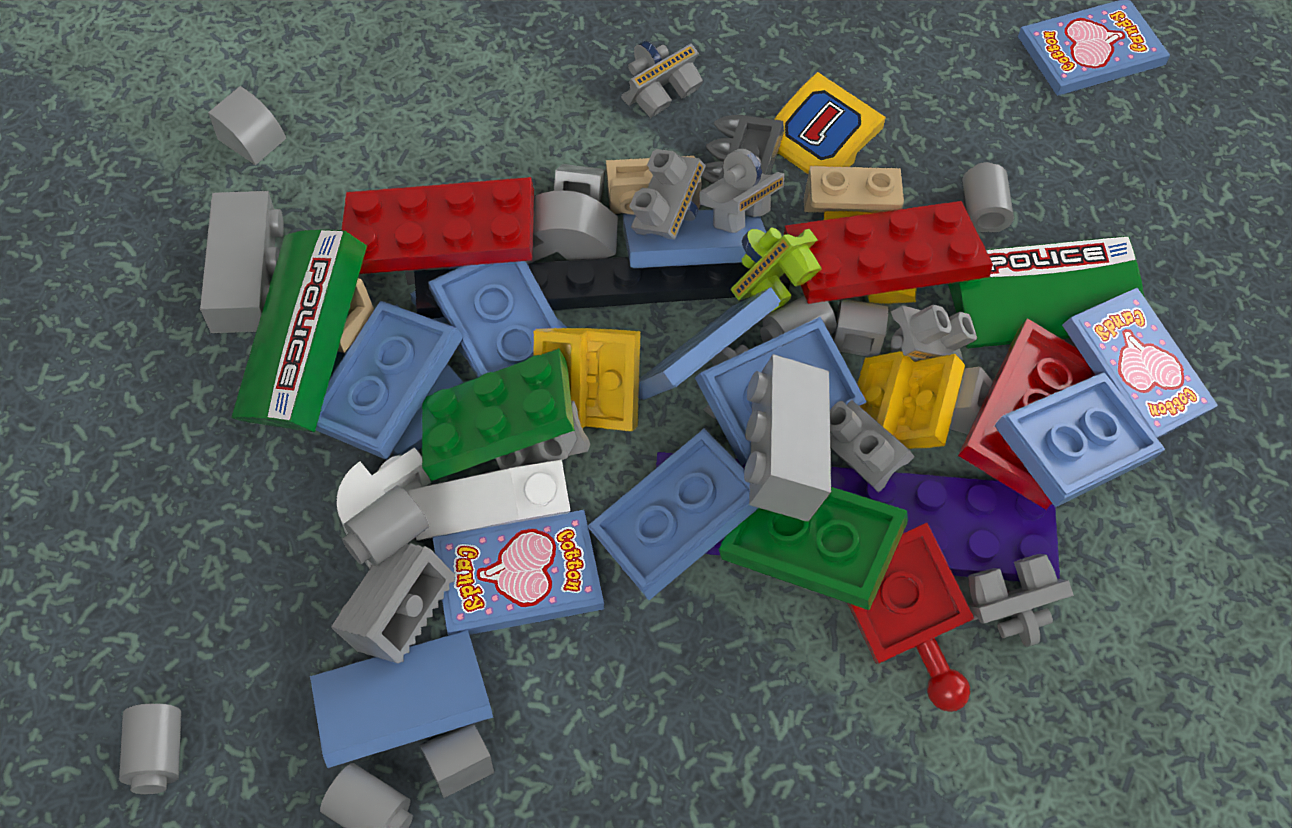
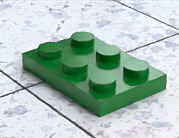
M560 349L532 356L523 362L495 372L485 373L479 378L448 389H441L432 395L426 396L422 403V468L431 481L575 431L567 361Z
M831 487V493L809 521L758 508L725 536L719 552L721 559L870 610L908 523L907 510Z

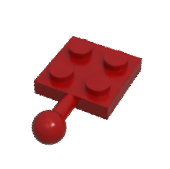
M925 523L902 534L870 610L847 604L875 663L879 664L916 647L931 677L927 685L930 701L943 711L953 712L960 710L968 702L970 685L962 673L950 669L935 637L975 618L928 523Z

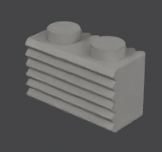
M412 543L410 545L406 544L377 567L373 564L371 565L370 570L349 601L344 605L331 628L357 652L394 663L404 662V654L410 653L409 645L415 644V636L421 635V627L427 626V618L433 617L432 609L438 608V600L444 599V591L449 590V583L455 582V574L431 549L426 546L424 548L420 545L415 546Z

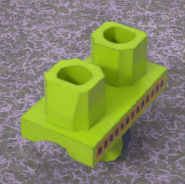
M773 227L766 233L758 229L749 230L742 238V246L746 254L741 258L744 266L751 269L730 290L739 301L752 297L771 287L780 299L779 306L771 312L779 309L792 296L779 279L784 273L794 286H799L812 279L821 270L819 263L809 249L817 241V238L810 229L804 230L798 237L789 234L781 236V233Z

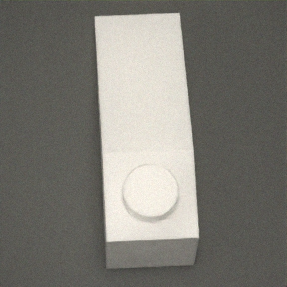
M562 459L499 470L409 490V495L421 509L429 524V528L416 537L417 541L435 536L568 514L570 512Z

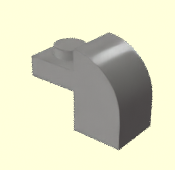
M550 191L536 195L533 217L532 261L525 262L527 264L555 252H558L569 261L603 259L615 255L618 216L598 200L582 193Z

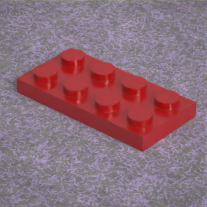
M532 178L346 192L341 230H345L367 245L359 274L532 261L534 187Z
M962 201L785 225L784 235L789 234L794 237H798L804 230L810 229L817 238V241L809 249L819 263L821 270L812 279L801 285L808 304L988 278L993 266Z
M1027 318L1018 329L958 454L962 459L1045 510L1052 505V502L994 425L1003 415L1095 376L1080 351Z

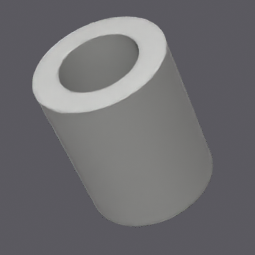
M989 162L979 163L969 169L964 174L962 183L966 211L976 231L1000 232L1008 228L1014 220L1007 171L1002 166Z
M804 295L767 314L763 318V327L760 330L762 341L765 343L818 317H821L827 330L832 334L836 331L837 327L834 312L828 301L808 304Z
M396 485L344 523L348 534L342 538V541L359 564L369 560L377 567L429 528V524L411 496L402 487Z
M141 704L129 707L123 711L119 781L131 785V792L136 794L161 793L166 791L167 783L178 780L181 710L178 707L167 704Z
M354 763L347 765L334 779L320 807V812L343 828H409L413 819V815L408 812L410 806V799Z

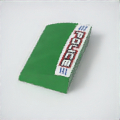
M304 230L284 236L232 413V419L315 432L367 248L366 244L345 230Z
M1129 236L987 249L986 251L993 263L990 277L948 283L956 313L963 312L969 314L976 332L977 340L967 344V349L1011 344L1018 329L1027 318L1061 339L1070 338L1062 325L1071 317L1135 288H1138L1144 296L1139 267Z

